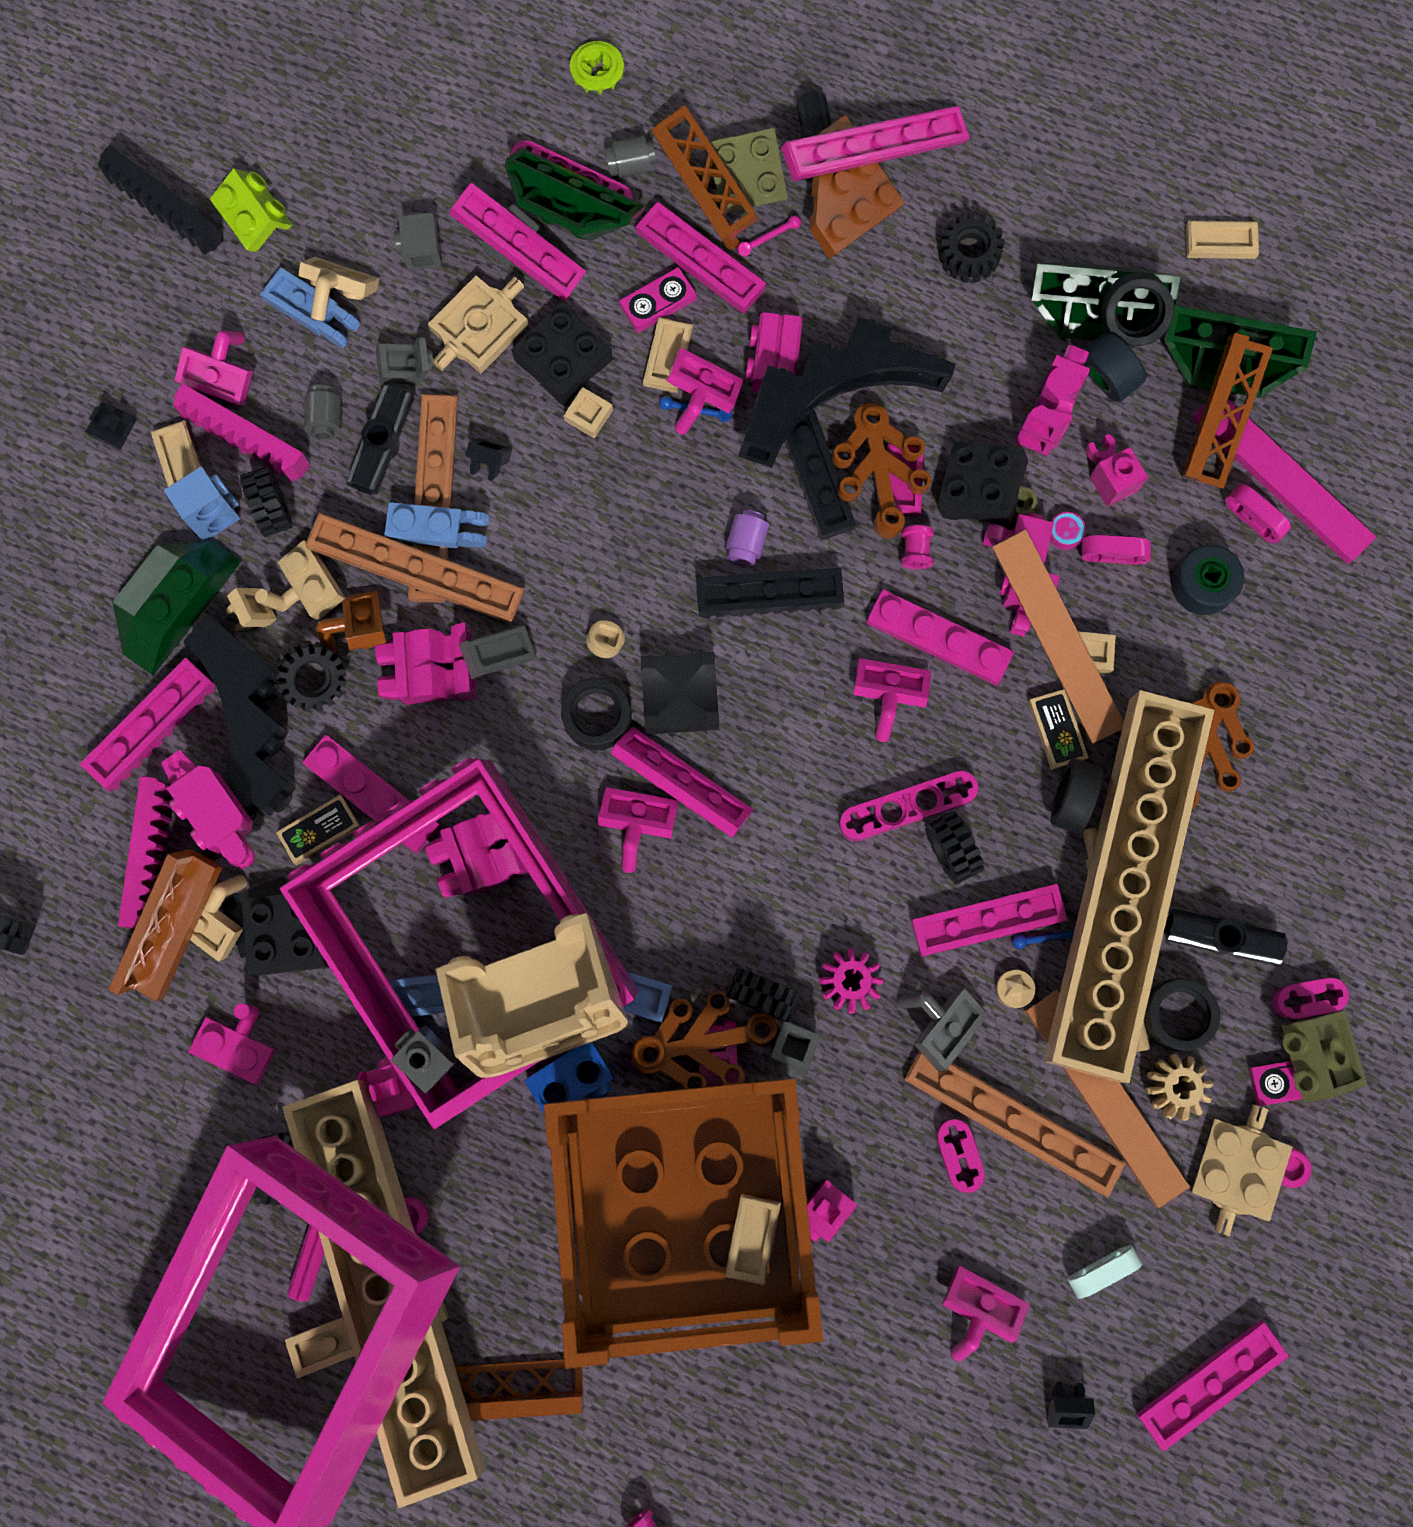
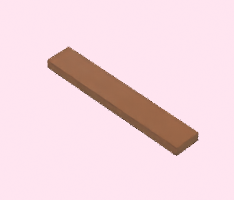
M422 394L414 505L452 509L459 400L457 395ZM412 544L414 548L449 560L448 547ZM409 587L408 599L410 602L446 603L444 599Z
M320 512L305 544L309 550L509 624L513 623L525 593V588Z
M1025 529L992 546L991 548L1090 742L1094 744L1121 730L1124 721L1027 530Z
M1058 990L1053 991L1024 1011L1046 1045L1048 1044L1059 998ZM1061 1067L1155 1208L1159 1209L1190 1188L1119 1082Z
M919 1051L903 1079L1107 1198L1110 1196L1126 1164L951 1063L946 1071H937Z

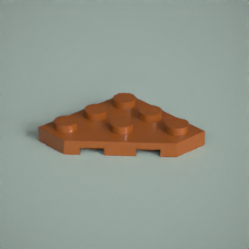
M845 115L818 135L854 128V126ZM879 163L815 176L812 182L814 211L810 216L809 230L827 257L831 259L902 207L905 202Z

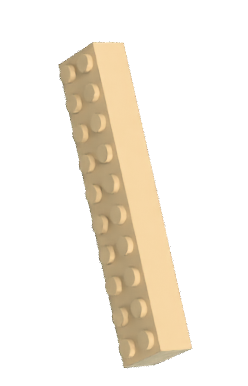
M1141 690L1129 700L1043 1062L1119 1083L1130 1082L1214 709Z
M356 1080L282 1107L295 1150L414 1233L381 1120L378 1117L375 1102L371 1100L368 1088L370 1086L369 1081ZM318 1231L353 1354L357 1361L394 1285ZM437 1312L377 1431L398 1509L475 1481L486 1470L439 1312Z

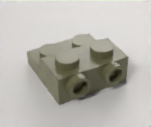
M1346 1010L1282 1026L1284 1033L1283 1047L1290 1054L1295 1070L1294 1084L1296 1089L1302 1094L1304 1103L1334 1098L1368 1085Z

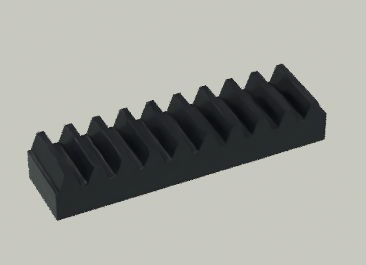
M111 145L99 155L100 159L97 166L110 184L115 183L119 191H125L131 200L135 199L140 207L143 208L145 206L151 215L156 214L161 223L166 222L172 231L176 230L182 239L187 238L189 243L193 247L197 246L203 255L211 251L214 252L224 241L214 223Z
M813 410L796 425L784 444L789 451V458L793 462L794 471L798 476V482L800 487H802L809 512L812 514L818 537L824 540L855 530L856 522L849 503L843 501L838 495V487L841 482L835 465L832 462V457L815 411Z
M842 568L696 577L699 617L710 618L711 616L724 617L725 615L733 617L740 614L753 615L754 613L762 615L769 612L777 614L783 611L792 613L798 610L806 612L812 609L821 611L827 608L836 610L843 607L845 603Z

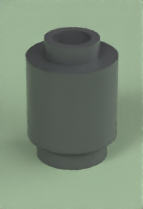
M644 135L612 142L611 147L604 148L610 177L619 175V178L650 172L652 171L651 164L657 163L653 142H646Z
M324 384L311 386L304 399V431L318 441H329L333 439V436H337L341 432V399L334 387Z

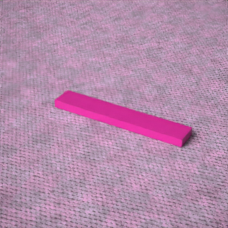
M959 106L787 141L781 149L792 180L797 181L965 143L970 137Z
M1229 399L1227 400L1231 411L1237 408ZM1205 404L1191 418L1197 424H1199ZM1241 411L1233 414L1237 422ZM1228 417L1220 421L1215 435L1219 445L1231 440L1235 431ZM1248 418L1234 459L1349 565L1377 537Z

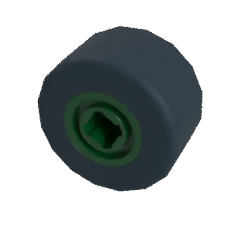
M1104 332L1084 349L1089 353L1084 363L1085 367L1090 368L1088 376L1114 402H1122L1146 381L1147 374L1141 361L1133 350L1115 334Z
M1216 544L1201 545L1191 550L1174 568L1171 578L1172 593L1177 602L1187 611L1198 615H1213L1225 609L1241 593L1245 581L1244 568L1238 557L1229 549Z

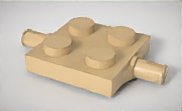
M475 276L428 323L430 331L440 338L446 346L433 359V364L443 371L455 357H458L469 363L481 374L529 325L527 318L517 311L511 302L524 289L522 282L513 277L500 291L488 286L479 277Z
M1252 1104L1246 1126H1234L1214 1119L1191 1192L1212 1201L1217 1207L1221 1208L1213 1231L1221 1233L1225 1219H1227L1222 1234L1229 1237L1231 1236L1230 1233L1236 1214L1251 1215L1270 1222L1293 1147L1273 1140L1262 1132L1269 1110L1262 1107L1256 1121L1260 1106Z

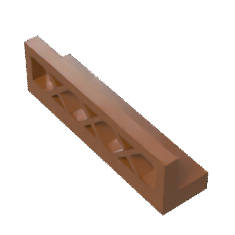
M684 105L652 128L651 131L728 251H730L740 243L736 235L759 220V218L686 105ZM686 119L690 125L688 139L673 138L669 130ZM695 135L698 137L700 142L694 141ZM679 147L685 148L684 154L682 153ZM692 149L707 151L708 157L705 168L690 165ZM713 162L717 166L718 170L712 169ZM697 174L703 175L702 182L697 176ZM710 176L726 180L723 195L708 193L707 187ZM731 190L736 197H730ZM715 202L721 203L720 210L715 204ZM728 204L743 206L747 215L730 226L725 219Z
M1238 333L1228 337L1181 477L1224 489L1267 367L1272 347L1248 341V336ZM1245 349L1260 353L1261 356L1257 368L1243 375L1239 366ZM1254 375L1249 387L1246 379ZM1240 382L1247 396L1243 405L1231 411L1227 400L1232 386ZM1241 411L1237 422L1233 414ZM1228 417L1235 431L1231 440L1219 445L1215 435L1220 421ZM1229 446L1225 457L1221 449ZM1215 452L1222 463L1218 479L1202 475L1208 456Z
M193 849L167 854L108 990L119 995L135 989L156 1002L165 998L223 866Z
M564 1359L455 1365L457 1374H472L466 1382L458 1376L462 1392L466 1390L472 1396L464 1398L471 1420L581 1414L583 1412V1367L574 1368L575 1391L559 1392L547 1381L557 1368H565ZM536 1369H550V1371L543 1377ZM529 1370L540 1381L530 1394H519L508 1383L518 1371ZM512 1371L505 1380L497 1373ZM479 1373H490L501 1384L491 1396L480 1397L469 1386ZM543 1385L551 1391L548 1393H537ZM504 1387L512 1394L497 1396Z

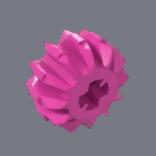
M853 948L847 950V962L844 961L839 952H835L832 957L838 967L836 968L826 962L822 965V969L825 972L832 974V977H821L818 980L820 985L832 986V989L824 992L822 997L826 1000L836 994L838 998L833 1004V1009L839 1010L844 1000H846L849 1014L855 1013L856 1000H858L863 1010L869 1009L870 1004L865 995L872 999H879L881 994L871 988V985H882L884 983V978L871 977V973L880 968L879 963H873L867 968L864 964L869 959V953H862L859 960L855 961V951ZM851 971V975L855 973L859 975L860 981L856 983L857 991H852V987L847 988V990L843 987L842 982L846 979L844 972Z

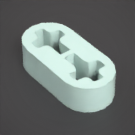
M1128 1245L1069 1276L1068 1282L1076 1297L1081 1299L1130 1275L1143 1264L1134 1247Z

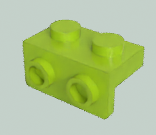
M233 168L210 197V200L246 250L255 252L259 250L276 228L289 230L293 224L285 214V207L273 198L266 188V181L259 174L253 171L245 172Z

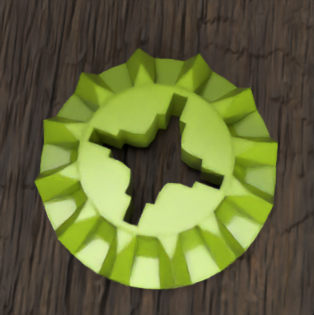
M602 41L585 43L571 57L570 74L574 79L575 85L583 87L586 93L593 90L601 95L605 89L611 88L614 90L616 83L623 78V57L618 49L609 43ZM603 60L604 71H598L596 75L592 76L590 66L596 67Z

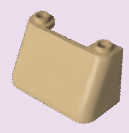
M587 913L582 915L573 914L563 918L554 930L556 940L487 966L469 956H459L450 960L447 965L436 968L455 1057L475 1075L484 1078L499 1076L609 1036L626 1027L628 1022L621 998L595 926Z

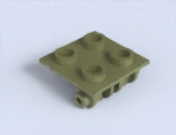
M775 128L710 141L752 207L788 200ZM713 162L712 169L718 170L717 166ZM713 177L717 195H723L726 180ZM731 190L730 197H736ZM728 204L726 213L744 208L740 205Z

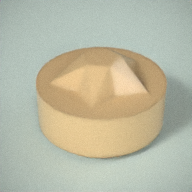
M608 620L594 623L586 637L587 646L590 651L601 658L616 656L625 641L622 629L616 623Z
M1007 971L996 982V996L1006 1007H1024L1034 998V981L1024 971Z

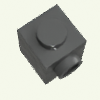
M417 211L406 216H398L399 231H394V241L397 253H402L407 270L442 267L439 231L433 212Z
M784 1021L769 1063L776 1065L774 1071L796 1079L797 1074L805 1076L821 1035Z
M426 1025L417 1032L410 1028L395 1043L394 1046L399 1051L391 1059L425 1094L458 1061L454 1051Z

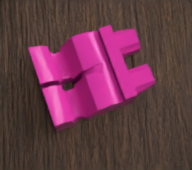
M1068 345L1063 357L1056 355L1040 389L1041 393L1036 404L1028 414L1015 443L1046 456L1049 455L1052 449L1058 447L1073 419L1072 409L1075 399L1090 371V368L1084 366L1089 354L1087 351L1073 345Z
M464 622L452 626L451 635H444L442 632L433 629H420L407 633L397 632L393 633V640L376 645L377 663L380 666L395 664L394 676L378 677V695L382 699L400 700L404 705L436 701L448 702L450 699H458L459 701L477 700L476 679H471L459 647L460 643L473 639L472 631ZM447 664H453L454 669L446 670L444 667Z
M490 813L486 815L479 814L476 818L461 822L452 828L449 827L441 830L442 837L435 839L425 846L428 858L433 866L451 860L454 872L437 878L440 891L445 898L462 894L471 897L500 887L507 883L513 874H519L523 877L530 876L509 842L505 843L502 848H494L498 841L502 839L507 840V838Z

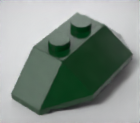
M522 147L505 160L504 166L517 206L539 216L547 224L557 225L570 231L573 236L579 239L592 241L630 225L644 212L645 205Z
M1071 262L1036 263L1031 300L1059 338L1095 341L1104 332H1109L1102 320L1101 305L1105 293L1115 281L1127 274L1141 272L1153 275L1169 289L1174 299V305H1176L1181 276L1128 267ZM1143 288L1132 289L1119 300L1116 308L1117 319L1120 325L1128 330H1143L1156 319L1159 311V302L1155 294L1150 290Z
M1174 305V316L1170 327L1166 331L1164 343L1186 383L1190 386L1211 389L1228 337L1232 334H1242L1249 337L1248 341L1272 347L1273 349L1256 398H1260L1308 368L1317 331ZM1245 349L1239 366L1243 375L1257 368L1261 356L1260 353ZM1254 375L1246 379L1249 387ZM1240 382L1232 386L1230 393L1247 396Z
M213 540L158 544L112 602L123 655L154 676L242 561Z

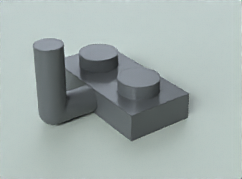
M965 988L955 989L942 1007L928 992L903 993L899 995L897 1000L901 1008L922 1007L932 1020L913 1044L937 1071H946L988 1016Z

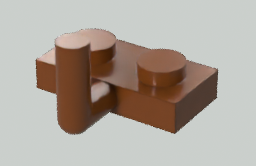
M378 590L345 596V599L342 601L344 616L321 620L316 625L320 643L327 648L329 647L338 657L339 654L333 633L345 631L349 650L358 648L368 649L386 643Z

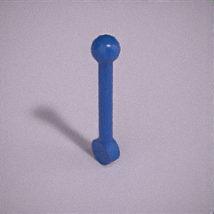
M664 396L659 401L660 407L664 410H669L670 408L686 410L689 405L673 401L669 396ZM703 407L700 413L718 417L724 423L729 422L732 418L731 411L727 413L721 409L715 410Z
M1074 930L1029 937L1017 934L1013 937L1012 944L1017 949H1023L1026 944L1073 938Z

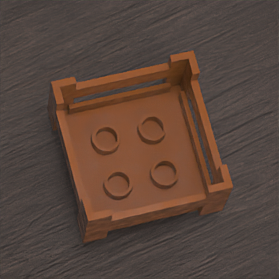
M781 1078L691 1089L565 1100L544 1104L547 1148L551 1147L564 1306L562 1336L565 1369L609 1364L610 1358L777 1340H779L781 1346L824 1342L819 1296L816 1292L795 1079ZM783 1120H784V1127H785L786 1146H787V1155H788L789 1174H790L791 1193H792L793 1212H794V1221H795L796 1240H797V1249H798V1259H799V1268H800V1278H801V1280L799 1279V1269H798V1260H797V1250H796V1241H795V1231H794V1222H793V1213H792V1203H791V1194H790V1184H789V1175H788V1165H787V1156H786V1146H785ZM568 1141H569V1153H570V1165H571V1177H572V1189H573V1201H574V1213H575V1225H576V1237H577V1249H578V1261H579V1273H580V1285H581V1297H582V1302H580V1300H579V1288H578V1276H577V1264H576V1252H575V1240H574V1228H573V1216H572V1204H571V1192H570V1180H569V1168H568V1156H567V1144H566ZM741 1194L781 1202L765 1285L725 1277ZM765 1317H774L775 1320L616 1337V1333Z

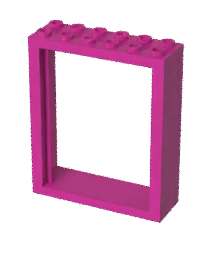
M472 757L453 767L451 770L454 775L449 779L440 781L437 778L419 790L421 797L415 801L410 800L407 802L403 800L388 809L385 813L389 818L383 822L381 820L376 823L371 821L353 832L356 839L352 842L348 841L342 845L339 842L320 854L323 861L313 863L310 866L305 864L288 874L287 878L290 882L279 888L433 1129L447 1122L538 1062L495 1077L484 1078L478 1076L460 1089L456 1087L446 1072L425 1094L391 1061L399 1051L394 1046L395 1043L410 1028L415 1032L419 1028L331 892V889L478 794L559 921L569 915H582L584 913H587L592 919L623 1007L632 1002L639 992V989L492 761L478 758L472 759Z
M277 1136L227 1145L102 1404L111 1410L119 1421L128 1424L144 1437L148 1445L157 1448L172 1460L176 1468L188 1473L203 1486L208 1494L217 1497L234 1511L237 1518L249 1523L252 1527H326L332 1523L460 1265ZM256 1187H259L394 1285L294 1486L162 1381Z

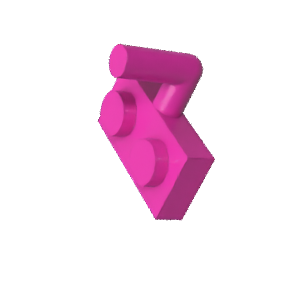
M219 331L216 334L211 355L191 347H182L174 381L231 403L245 405L253 370L226 361L229 345H241L244 343V334L241 331Z
M680 347L675 355L666 382L692 394L688 407L675 424L676 432L684 435L689 431L700 415L705 402L730 413L735 406L743 379Z
M859 658L853 695L883 700L875 734L878 741L887 742L889 740L896 716L897 703L926 708L929 698L930 670Z
M606 787L598 816V825L626 830L622 852V870L624 872L632 873L636 870L641 833L672 838L678 811V800Z
M240 1003L234 1008L235 1017L240 1019L235 1030L205 1017L188 1053L255 1085H259L276 1049L249 1037L260 1011L255 1005Z
M959 1266L953 1273L942 1305L971 1320L965 1338L951 1349L952 1358L960 1362L977 1350L985 1329L1010 1343L1016 1341L1030 1304Z

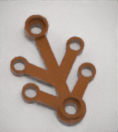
M867 403L857 409L853 419L856 429L845 443L836 446L832 454V462L838 468L849 467L855 458L856 450L867 439L869 454L851 477H846L841 481L838 487V495L846 502L856 500L861 492V486L873 472L880 511L874 519V529L879 536L891 539L900 533L905 524V518L903 513L895 508L889 472L907 484L908 489L917 495L924 494L931 484V476L924 470H912L887 452L883 444L884 439L900 449L902 456L906 460L917 461L925 450L923 440L916 436L906 437L889 424V415L883 407L878 404ZM867 416L876 418L878 422H869ZM907 446H916L918 453L910 452ZM838 453H847L849 459L842 460L839 458ZM914 479H922L925 486L916 485ZM844 486H852L855 489V493H847L844 490ZM890 515L894 517L897 523H888L885 516Z
M1218 681L1212 683L1204 690L1202 699L1191 704L1214 709L1202 767L1209 754L1218 774L1216 777L1217 787L1223 792H1232L1240 786L1241 777L1237 771L1233 770L1218 737L1217 730L1221 720L1232 740V743L1229 745V752L1234 758L1245 759L1250 756L1254 751V743L1249 737H1246L1236 714V710L1240 705L1239 692L1230 683ZM1220 694L1224 696L1226 705H1217L1214 699L1215 695ZM1237 742L1246 744L1247 752L1245 754L1237 751ZM1225 774L1233 777L1234 785L1232 787H1228L1223 783L1222 779ZM1197 789L1192 809H1194L1199 802V793Z
M715 990L708 995L707 1005L685 1038L669 1042L679 1024L687 1023L693 1016V1008L690 1002L686 999L678 998L671 1003L669 1007L670 1013L655 1035L644 1036L634 1044L631 1052L632 1062L644 1074L651 1075L660 1071L681 1084L684 1089H689V1083L693 1079H700L702 1087H708V1084L702 1074L697 1072L689 1073L672 1060L682 1056L690 1057L719 1076L724 1085L744 1083L745 1074L740 1066L735 1064L729 1065L709 1051L747 1042H753L761 1047L769 1046L778 1036L777 1023L771 1015L758 1013L749 1019L747 1026L707 1034L717 1017L727 1013L730 1008V1000L725 996L726 993ZM717 997L725 999V1004L720 1009H715L711 1005L712 1001ZM680 1005H685L688 1007L687 1014L682 1017L676 1016L675 1009ZM758 1027H769V1035L765 1038L758 1037L756 1035ZM651 1049L658 1052L656 1060L647 1062L644 1058L645 1053ZM730 1071L740 1073V1079L736 1083L726 1081V1076Z

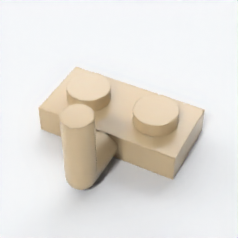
M318 257L300 262L298 275L311 280L310 284L315 286L311 318L319 321H324L326 318L331 288L342 290L345 297L363 300L377 291L380 279Z
M303 540L277 562L292 587L281 596L265 589H260L255 594V600L262 605L284 612L300 599L310 617L320 620L342 602L345 596L318 553L307 549L305 545L307 541Z
M236 875L214 886L190 941L218 962L228 957L243 931L242 927L219 911L226 896L246 887L247 880L243 875Z

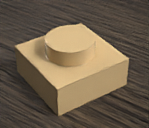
M582 387L564 414V420L595 439L613 412V405Z
M1078 632L1098 672L1111 674L1114 669L1116 635Z

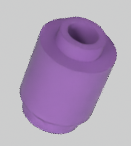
M744 510L743 514H736L734 516L726 545L728 560L746 566H754L756 559H760L769 528V523L763 520V514L752 510Z

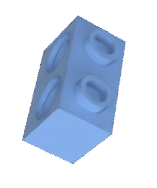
M202 466L164 489V492L181 518L202 541H207L240 520V517L234 510L235 507L239 506V503L231 491L224 485L217 474L210 477Z

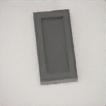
M525 624L470 639L459 644L471 679L537 659Z

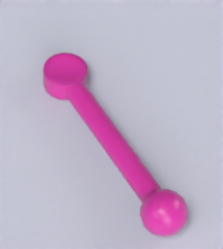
M792 215L785 224L751 242H740L736 248L737 253L741 256H748L752 248L790 228L798 229L802 223L801 218L798 215Z

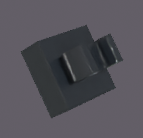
M101 402L99 407L96 406L89 418L91 422L85 433L91 438L121 450L137 419L127 412Z
M482 438L469 442L465 456L474 459L470 464V474L476 475L483 463L490 470L488 480L496 479L500 473V467L509 462L512 448Z
M1056 1382L1052 1391L1053 1399L1047 1409L1048 1427L1089 1428L1095 1416L1094 1399L1084 1398L1085 1388L1082 1383L1076 1384L1074 1390L1075 1397L1072 1398L1066 1397L1063 1394L1062 1382Z

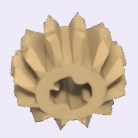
M1178 1054L1169 1055L1168 1063L1162 1059L1155 1062L1159 1073L1147 1072L1146 1077L1156 1083L1155 1087L1145 1088V1093L1158 1095L1152 1101L1151 1106L1153 1109L1164 1107L1163 1116L1165 1118L1172 1119L1177 1114L1179 1120L1187 1121L1189 1120L1190 1112L1194 1115H1201L1203 1113L1199 1101L1204 1103L1212 1101L1209 1095L1203 1093L1204 1088H1211L1213 1086L1211 1080L1201 1079L1206 1073L1207 1068L1205 1066L1194 1068L1195 1062L1191 1056H1186L1181 1062ZM1184 1082L1185 1090L1180 1091V1093H1174L1173 1085Z

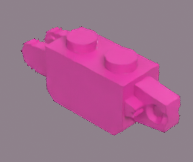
M178 750L162 761L161 764L171 783L167 787V790L173 797L169 804L182 820L185 818L189 820L194 828L190 834L202 850L208 848L217 854H222L224 858H227L226 861L229 864L238 868L251 867L256 860V855L251 850L252 847L245 836L251 833L253 821L219 773L214 772L210 767L197 766L181 750Z

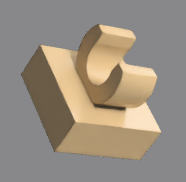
M235 588L227 595L231 604L226 609L228 615H237L240 621L234 626L235 631H247L253 627H266L277 620L272 608L262 605L255 600L256 592L262 588Z

